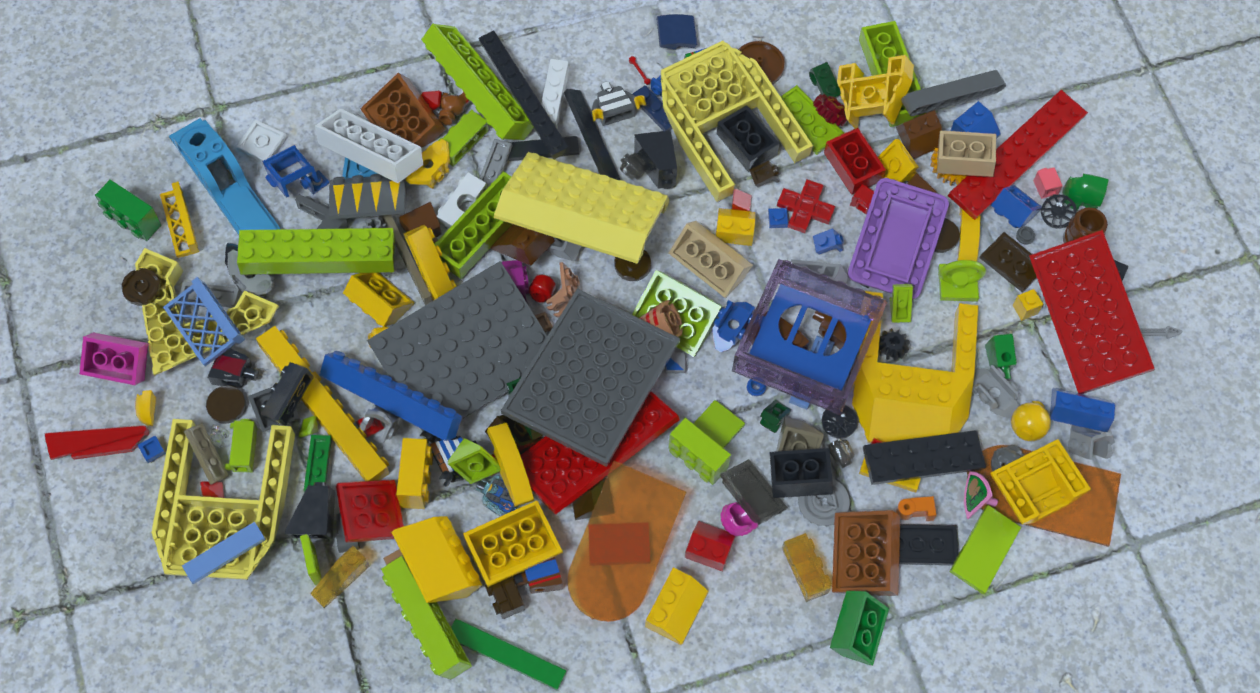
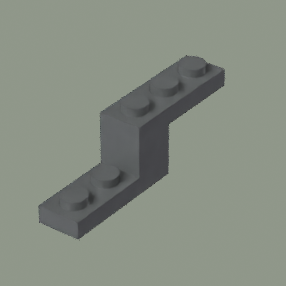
M299 194L296 197L295 201L298 209L322 220L317 229H347L349 227L346 218L329 220V207L327 205H320L309 196L305 197Z

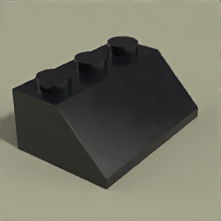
M291 362L282 369L281 379L273 385L269 400H265L261 407V415L280 426L287 425L314 377L307 368Z

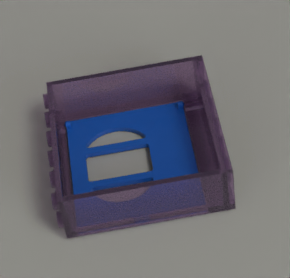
M778 259L734 355L732 372L842 415L888 301L880 296L870 295L862 289L847 286L842 281L832 280L824 274L814 273L806 267L796 266L788 260ZM778 284H780V286H779V288H778V290H777V292H776V295H775V297H774V299H773V301H772V303H771V306H770V308H769V310H768V312H767V315H766V317H765L764 315H765V313H766V311H767V309H768V306H769V304H770V302H771V300H772V298H773V295H774V293H775V291H776V289H777V286H778ZM801 305L802 307L788 339L784 340L779 332V319L789 308ZM807 308L832 317L817 353L792 344ZM871 320H872L873 323H872V325H871V327H870V330H869V332H868V335H867V337H866V339H865V342H864V344H863V346H862V349H861V351H860V354H859V356H858V358H857V361H856V363H855V365H854V368H853V370H852V373H851V375H850V377H849V380H848L847 385H846V387H845V389H844V392H843L842 389H843V387H844V384H845V382H846V379H847V377H848V375H849V372H850V370H851V368H852V365H853V363H854V360H855V358H856V356H857V353H858V351H859V349H860V346H861V344H862V341H863V339H864V337H865V334H866V332H867V329H868V327H869V325H870V322H871ZM837 321H840L846 331L845 344L835 354L824 356V351ZM759 327H761L760 330H759V332H758V335H757V337H756V339H755V341H754V343H753V346H752L750 352L748 353V351H749V349H750V346H751V344H752V342H753V340H754V337H755V335H756V333H757Z

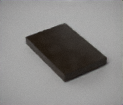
M1005 232L979 257L1022 293L1037 279L1029 257L1032 254Z

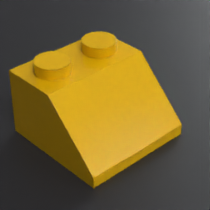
M719 208L716 237L724 243L752 246L755 212Z

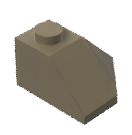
M785 417L776 451L819 449L824 434L804 421Z

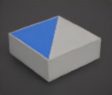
M685 353L672 354L666 364V373H685Z

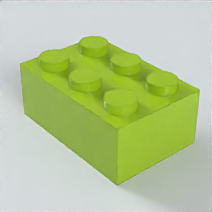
M684 418L670 433L669 452L674 457L681 458L690 470L694 469L698 472L700 478L706 483L710 482L714 485L729 468L731 454L687 418Z

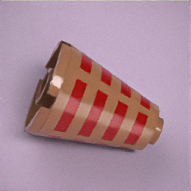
M669 300L661 302L639 318L676 337L682 335L683 329L679 330V325H682L680 315L673 303L668 304Z

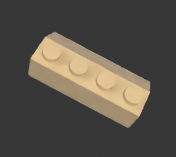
M697 221L685 225L668 253L724 298L744 280L753 264Z

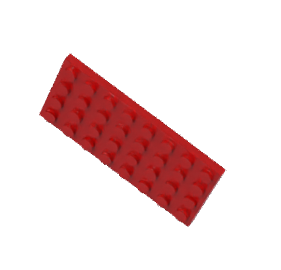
M1103 230L1029 256L1078 394L1094 391L1155 370Z
M651 391L607 467L545 436L520 455L531 491L556 515L680 420L678 414Z

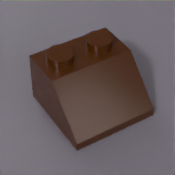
M935 110L902 123L896 127L902 144L912 158L915 159L938 148L939 134L942 131V126Z

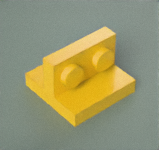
M895 139L878 156L886 169L884 178L903 183L904 181H910L919 168L900 139Z

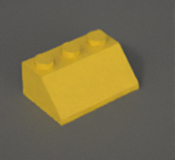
M379 273L351 275L343 291V294L348 297L349 301L359 306L365 314L370 315L378 325L383 327L395 324L415 303Z
M673 567L645 621V627L682 645L709 591L692 576Z

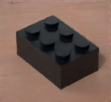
M747 105L718 122L716 134L748 172H750V169L778 155L780 143Z
M829 448L770 452L773 498L833 494Z

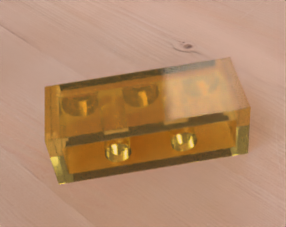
M805 533L784 541L782 545L783 552L805 601L808 602L828 594L832 583L829 576L825 575L822 570L823 563L821 558L817 557L814 552L815 545L812 539H808Z

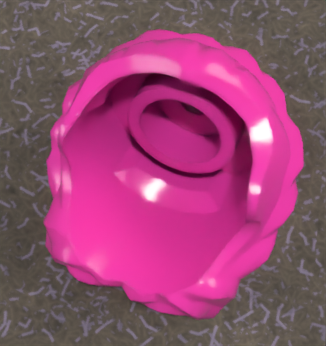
M745 502L729 503L722 508L720 514L722 525L732 535H747L758 527L759 522L754 514V510L750 504Z

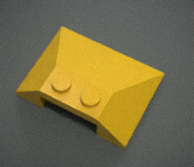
M1059 439L990 473L1022 525L1035 523L1059 511L1091 490Z

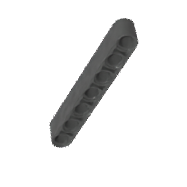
M992 70L908 93L901 99V102L910 116H916L998 93L1006 87V83L997 70Z

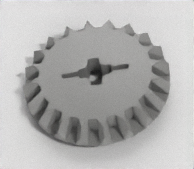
M833 478V494L798 497L800 512L810 523L817 524V526L827 527L834 525L835 513L848 512L850 500L848 492L840 482ZM823 498H826V503L829 505L824 504L821 506L818 499L823 500Z

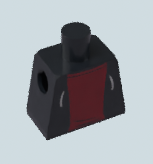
M229 348L214 360L208 374V379L212 385L242 388L246 379L257 380L259 370L251 368L252 363L248 356Z

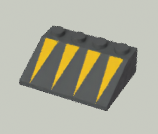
M372 174L370 177L355 175L352 178H333L330 180L329 220L405 214L407 200L405 179L396 183L380 174Z

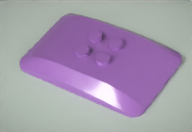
M889 178L879 180L848 269L849 278L856 283L891 294L893 284H912V300L916 299L921 293L949 207L948 199L943 195Z

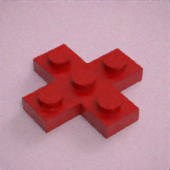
M806 179L801 194L783 188L777 202V207L787 208L788 211L793 212L788 228L805 233L811 219L829 225L835 206L819 200L824 185Z

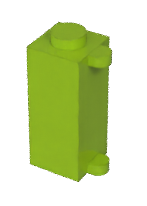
M250 419L234 421V423L230 424V429H233L230 460L229 464H225V469L232 470V472L253 473L258 428L255 422Z

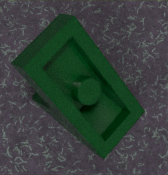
M774 400L762 411L760 424L776 433L783 424L784 418L791 412V409Z

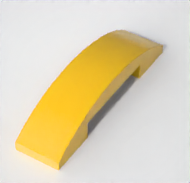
M960 208V241L957 261L972 260L977 262L980 216L974 220Z

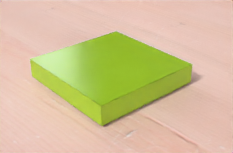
M716 400L693 423L723 449L745 426L741 419Z
M305 534L300 536L307 572L314 585H320L323 581L316 548L309 535Z

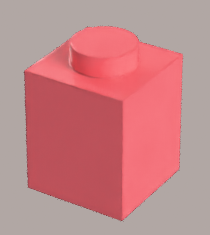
M1055 167L1040 169L1033 180L1041 199L1058 195L1063 186Z

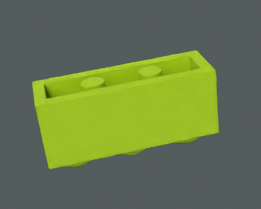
M472 109L467 114H464L455 126H452L443 138L438 140L444 139L448 142L449 164L453 167L489 131L486 119Z

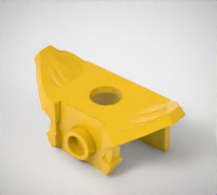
M444 139L434 142L422 152L423 165L407 176L405 181L410 184L427 185L431 189H434V185L437 182L442 181L445 173H448L450 169L448 168L450 163L448 142ZM430 161L433 162L431 168H425Z

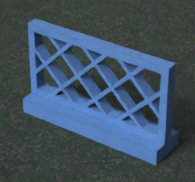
M196 277L191 281L193 284L163 308L201 363L207 366L235 343H242L245 338L206 283ZM195 291L197 294L196 302H187L188 295ZM176 304L182 305L180 314H173L171 308ZM186 305L195 306L193 316L184 315ZM199 306L207 308L206 317L197 316ZM184 318L192 319L190 329L182 327ZM196 319L205 320L203 330L195 329ZM209 321L217 322L216 331H207ZM194 333H202L200 343L192 341ZM206 334L215 335L213 345L205 344ZM219 335L226 336L229 340L223 346L217 345ZM204 347L212 348L211 355L205 359L202 355Z

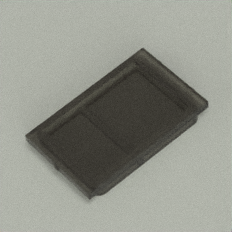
M749 459L721 473L722 483L754 523L760 525L787 510L788 507L780 498H773L772 487Z

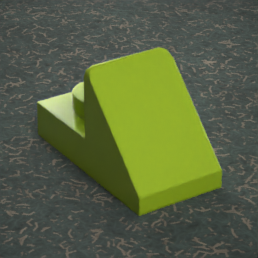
M893 284L892 297L889 298L892 323L911 322L912 284Z

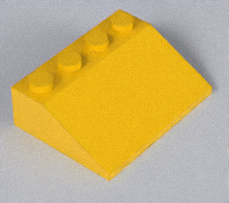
M537 500L463 533L466 545L487 587L563 553Z
M447 516L432 517L392 531L395 541L426 603L467 598L482 586L479 575L473 568L470 558L466 554L461 540L454 531L452 523Z

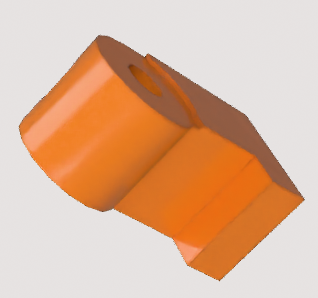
M934 497L903 499L899 502L896 513L900 515L901 520L925 516L926 521H934L936 517Z

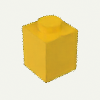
M1032 289L1017 295L1012 306L1021 321L1037 315L1043 303L1036 291Z

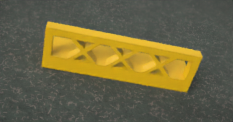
M179 181L171 183L172 191L160 194L177 259L199 252L184 193ZM175 196L176 201L173 205L166 203V198ZM174 211L180 214L177 221L170 218ZM178 226L184 229L182 236L174 233ZM182 242L188 244L189 249L179 251V246Z

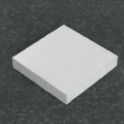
M255 120L236 146V149L262 162L277 153L286 140L287 135Z

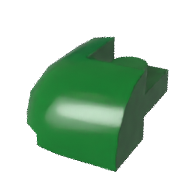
M1083 174V177L1075 178L1070 176L1063 187L1062 195H1067L1073 200L1076 205V211H1078L1080 206L1097 209L1103 202L1109 179L1090 174ZM1068 200L1065 201L1066 205L1070 203Z

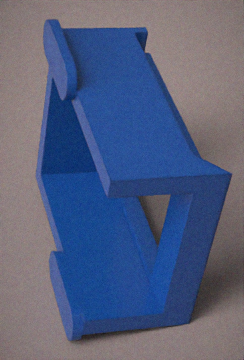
M295 145L262 161L267 172L266 180L272 187H278L286 198L289 197L285 185L307 174L315 183L321 181V177L316 173L314 166L310 165ZM296 162H299L302 168L283 178L277 173Z

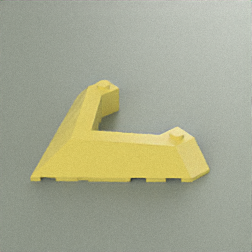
M144 248L135 263L136 270H140V268L152 270L157 274L161 282L159 296L152 303L142 305L146 333L149 340V352L153 365L152 370L155 376L197 355L163 308L177 297L174 286L183 270L177 261ZM244 291L236 306L228 309L226 313L240 333L244 335L270 323L279 306ZM176 304L171 308L173 314H180V304ZM183 319L182 327L190 329L191 323L185 324ZM205 320L197 321L195 329L203 330ZM209 321L207 331H216L217 322ZM194 333L192 341L200 343L202 333ZM206 334L205 344L213 345L215 335ZM219 335L217 345L227 343L229 341L228 338ZM204 347L203 353L211 350L212 348Z

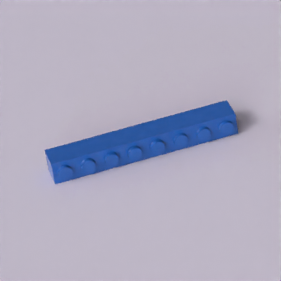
M334 351L325 354L319 376L444 441L456 437L463 417L456 413V410L440 405V402L424 397L423 393L413 391L407 385L393 381L390 376L377 373L376 369L366 367L360 364V361L346 357L343 352Z

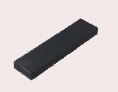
M577 136L563 137L570 152L562 156L579 155ZM541 139L508 142L512 144V148L507 162L523 160L528 152L536 153L546 158L552 157Z

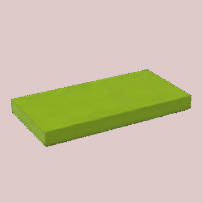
M797 85L780 96L812 143V151L816 155L825 150L827 141L844 134L835 123L830 124L817 113L816 108L813 106V101Z
M985 506L949 572L981 594H985L1021 527L991 506Z

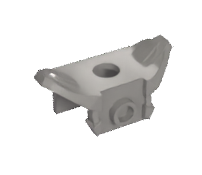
M233 249L228 253L229 275L242 293L247 291L254 295H261L275 289L273 283L275 279L271 274H256L251 279L246 278L245 275H240L237 265L238 251Z
M993 365L990 366V370L976 368L974 371L973 392L975 394L978 393L981 401L990 406L991 412L1011 418L1014 410L1019 406L1017 402L1018 388L1004 378L1005 374L1000 368H995ZM993 387L1000 390V395L996 398L991 397L989 394V390Z
M373 405L372 410H367L360 425L361 430L365 431L368 429L374 418L388 425L380 442L383 443L387 439L390 440L392 436L396 435L400 427L397 425L400 417L377 405Z
M1071 426L1070 440L1068 441L1070 453L1092 460V454L1105 459L1112 456L1111 445L1115 443L1112 432L1101 434L1088 428Z

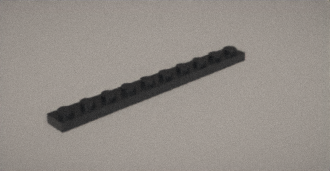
M493 30L479 37L480 44L552 158L555 160L570 152L568 145L495 31Z

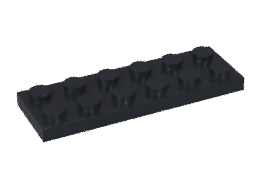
M977 430L863 446L871 485L978 471L986 468Z

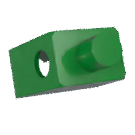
M1013 334L995 335L985 344L989 366L993 365L995 368H1000L1005 374L1004 378L1007 381L1012 380L1010 371L1017 364Z

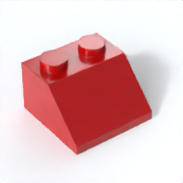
M698 521L686 548L685 558L723 572L735 535Z

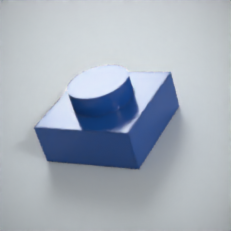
M787 208L768 209L769 228H788Z
M156 436L138 444L147 463L166 454Z

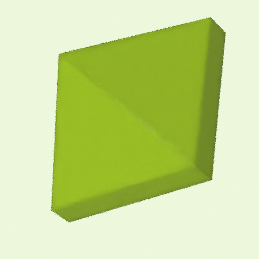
M316 416L303 419L299 437H305L318 432Z

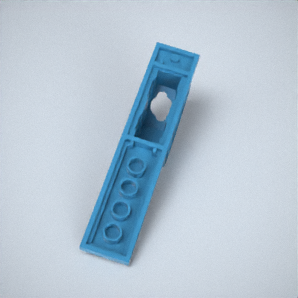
M199 118L169 135L172 143L238 235L239 230L281 229L250 187L230 149L206 120L202 121ZM217 159L230 171L235 181L234 184L220 191L214 177L207 168V165Z

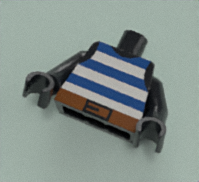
M424 430L420 436H424L428 443L429 441L431 442V452L442 472L439 480L445 479L443 484L445 487L449 486L450 482L464 480L460 474L448 465V460L463 440L462 437L456 436L453 439L444 441Z

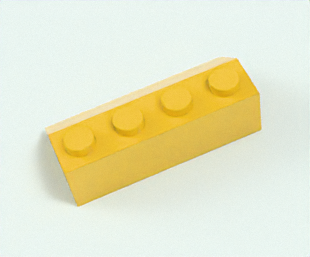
M422 225L404 233L403 235L417 267L431 294L432 301L454 289L456 284L447 275L450 273L446 262L442 263L440 259L442 252L439 246H435L432 239L435 236L432 229Z

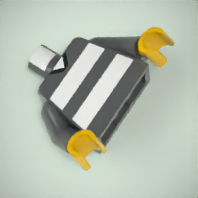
M605 82L600 86L602 91L597 93V99L593 102L591 114L593 115V121L601 118L602 126L635 117V106L636 109H639L640 105H646V101L642 95L636 97L630 92L624 91L621 86L612 88L610 82Z

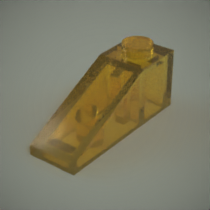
M352 546L334 563L310 593L311 596L323 608H326L370 567L367 559Z

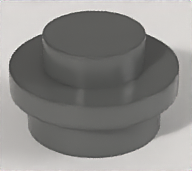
M1025 226L1018 229L1016 239L1021 244L1028 245L1034 241L1035 233L1032 228Z

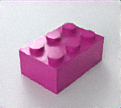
M95 332L83 336L79 374L137 385L145 380L149 343Z

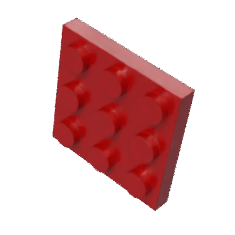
M395 480L337 483L336 492L346 543L395 539L392 531L404 527L400 504L396 495Z

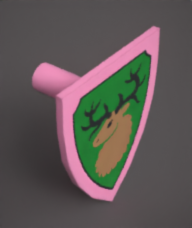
M969 472L966 481L964 508L967 519L975 514L984 504L995 507L998 503L997 499L992 498L988 481L977 472Z

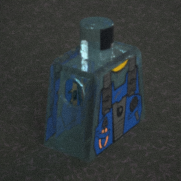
M495 475L490 484L483 480L478 482L476 491L484 494L482 498L483 505L500 517L517 509L518 506H514L501 476Z

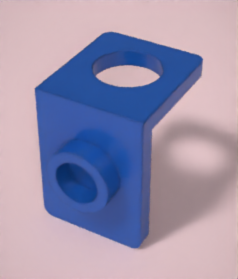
M320 170L316 171L322 179L320 185H313L312 178L310 176L307 177V175L299 180L303 188L308 189L313 195L329 184V180Z

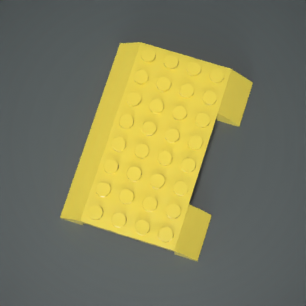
M528 152L503 188L494 218L638 264L644 251L645 241L660 213L664 214L669 205V198L658 191H651L642 186H635L622 180H616L606 175H600L587 169H581L571 164H565L551 158L539 156L536 153Z

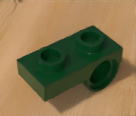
M828 62L810 69V80L814 86L818 87L821 95L825 94L827 97L835 98L840 96V88Z

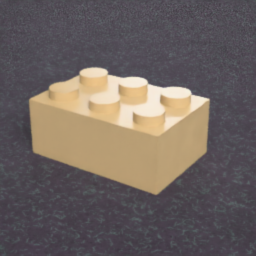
M940 131L937 173L993 177L996 163V134Z

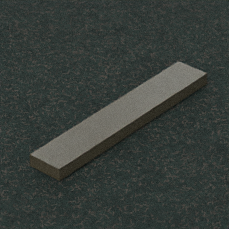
M381 215L386 227L393 228L395 245L424 304H429L432 302L431 294L392 216Z

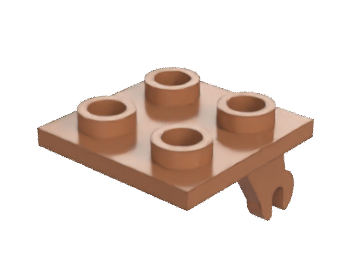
M563 262L559 263L562 289L546 301L547 304L552 303V305L546 307L548 310L559 311L553 314L555 317H560L577 290V286L580 285L578 276L574 275L571 268H568Z

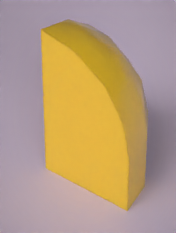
M152 390L142 391V395L137 394L135 401L137 418L148 426H153L156 396Z

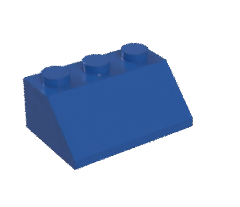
M1052 388L1051 420L1101 432L1109 431L1114 421L1115 403L1103 398Z

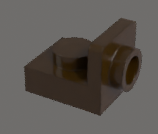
M769 160L749 170L757 188L772 180H775L777 183L780 182L778 176L780 171L777 165H773Z

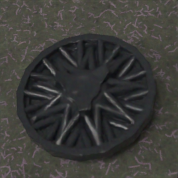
M833 404L823 412L821 423L822 428L828 435L842 439L854 433L858 420L853 409L847 405Z

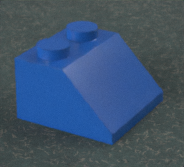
M979 101L953 122L950 130L996 134V139L1001 135L992 112Z
M1015 185L1003 188L996 200L991 204L995 208L994 212L1000 216H1005L1009 220L1008 223L1015 228L1024 227L1042 209L1040 204Z

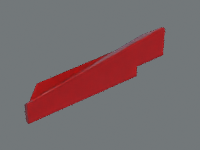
M146 426L53 432L45 433V441L51 460L71 455L73 460L133 452L138 447V443L145 435H149V430Z

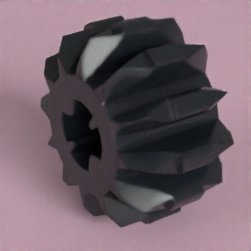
M892 328L889 329V332L884 330L879 338L880 356L886 355V360L892 357L894 362L898 357L904 358L905 353L909 351L908 346L910 344V341L906 339L907 335H901L900 329L896 332Z

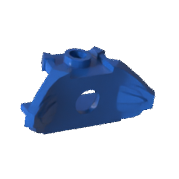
M728 300L726 308H721L717 316L718 318L714 321L715 325L712 328L715 349L722 353L733 345L735 346L739 339H743L747 331L746 327L755 320L754 306L748 302H732ZM736 320L739 323V327L731 329L728 326V322Z

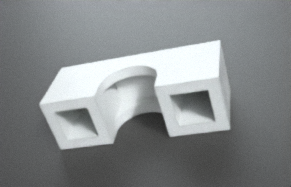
M470 173L462 177L456 190L449 194L446 204L439 208L436 216L439 223L449 229L464 213V211L460 210V206L466 201L475 202L488 188L487 184Z

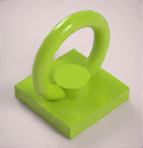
M959 260L948 264H939L940 301L977 302L979 299L978 281L985 276V267L981 263L972 260Z

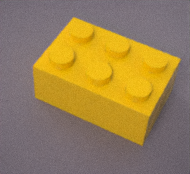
M403 438L396 494L401 508L425 509V503H429L430 493L427 484H431L429 465H433V453H431L432 448L428 446L427 439Z

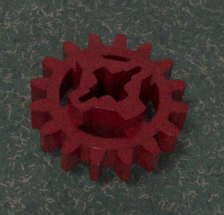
M819 94L813 101V106L816 108L817 113L830 124L836 123L837 126L845 125L847 122L844 111L845 107L835 97Z

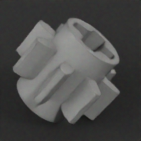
M374 216L369 220L366 219L367 226H363V228H387L386 224H383L382 218L378 219Z

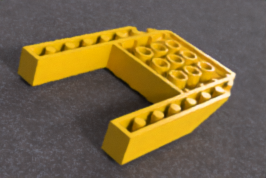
M864 291L860 314L862 316L868 315L869 319L872 320L856 356L852 406L857 412L867 441L871 443L873 438H876L882 442L959 433L969 417L975 371L978 305L959 303L956 309L951 372L878 362L883 293Z

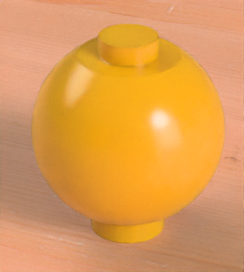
M1032 401L1018 406L1011 417V427L1014 433L1025 441L1042 439L1048 433L1051 426L1050 415L1045 406L1039 401Z

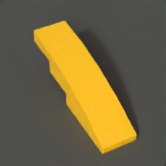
M507 423L489 427L487 433L495 448L493 453L501 468L500 475L514 506L534 501L522 459Z

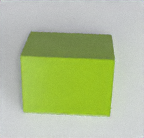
M465 438L448 460V465L470 484L501 470L498 461L482 446Z

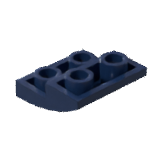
M669 14L657 16L658 38L661 48L676 50L678 46L695 49L697 38L693 15Z

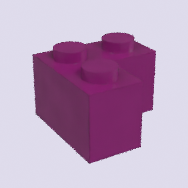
M518 260L502 261L501 263L526 301V294H529L526 266H522V262Z

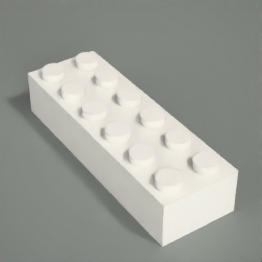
M339 109L315 125L318 144L396 183H399L423 165L420 146L343 109Z

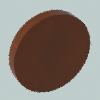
M753 41L744 44L738 49L742 52V55L757 61L772 85L783 75L784 57L781 51L774 45L764 41Z

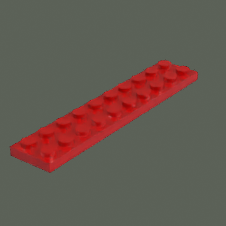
M1060 90L996 149L993 177L968 175L947 196L970 217L976 220L991 206L1003 188L1012 186L1073 129L1088 112L1063 90Z

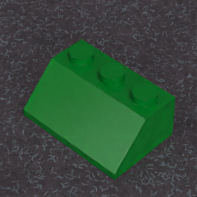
M846 591L830 648L843 657L873 666L889 608L866 591Z

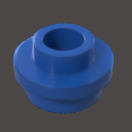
M755 377L747 382L746 389L752 396H761L765 392L766 384L761 378ZM756 385L759 387V389L755 390L753 389V386Z

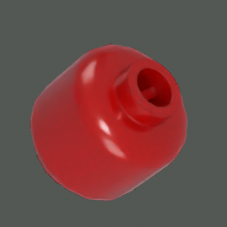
M537 275L529 287V294L536 302H546L552 297L556 289V283L548 275Z

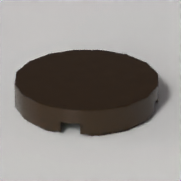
M947 218L944 219L934 252L944 253L949 250L951 251L959 241L960 233L958 227Z
M644 250L638 264L615 257L614 266L617 274L622 279L639 281L649 274L651 259L649 253Z
M140 268V270L129 272L124 277L121 288L127 301L131 304L142 306L152 303L159 296L161 282L157 274L152 270Z
M221 386L209 394L206 400V409L214 421L221 424H229L243 415L246 410V400L238 388Z

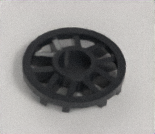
M1060 194L1047 198L1041 209L1043 221L1048 226L1056 229L1068 226L1071 219L1065 216L1066 213L1072 214V217L1077 213L1073 200L1067 195ZM1057 198H1064V199L1059 203V201H1058ZM1055 199L1057 204L1053 205L1050 200ZM1066 200H1068L1070 203L1067 206H1064L1063 204ZM1048 203L1051 208H1045L1046 204ZM1073 206V211L1068 210V208ZM1051 211V214L1044 216V212ZM1053 217L1052 224H1051L1050 222L1047 221V219ZM1062 218L1069 222L1062 225ZM1055 219H1060L1059 225H1054Z

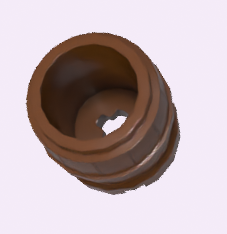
M1089 207L1079 210L1072 217L1063 234V243L1103 230L1105 235L1108 226L1105 215L1096 208Z

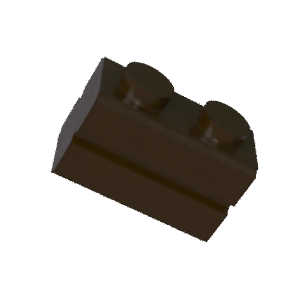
M512 576L489 587L485 585L488 596L493 595L495 603H492L496 615L500 614L502 619L525 610V605Z

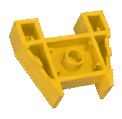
M906 55L889 57L886 74L864 77V73L856 63L839 66L837 83L841 91L840 95L844 103L846 119L854 129L858 128L859 117L883 113L891 125L895 123L902 107L901 99L908 93L913 80L914 65Z

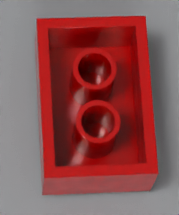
M858 128L826 142L824 154L851 195L855 194L862 184L870 187L884 178L885 167Z

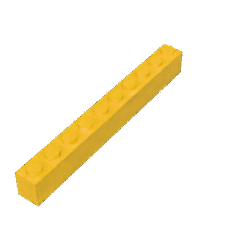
M273 326L257 337L256 341L259 347L280 374L282 369L291 362L307 368L314 376L301 400L313 416H316L317 421L328 435L331 436L332 440L365 481H380L389 475V463L383 456H378L376 453L378 450L372 442L368 443L365 437L367 436L360 427L356 428L353 423L355 421L349 413L345 414L342 409L344 407L341 402L331 397L333 393L327 385L323 386L320 383L321 378L317 372H312L309 369L310 364L306 358H300L297 347L293 343L291 345L288 343L287 340L289 338L283 330L279 331L276 326Z

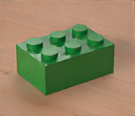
M111 179L95 194L98 206L103 209V215L109 220H116L121 228H128L138 239L142 238L148 241L162 226L153 207Z

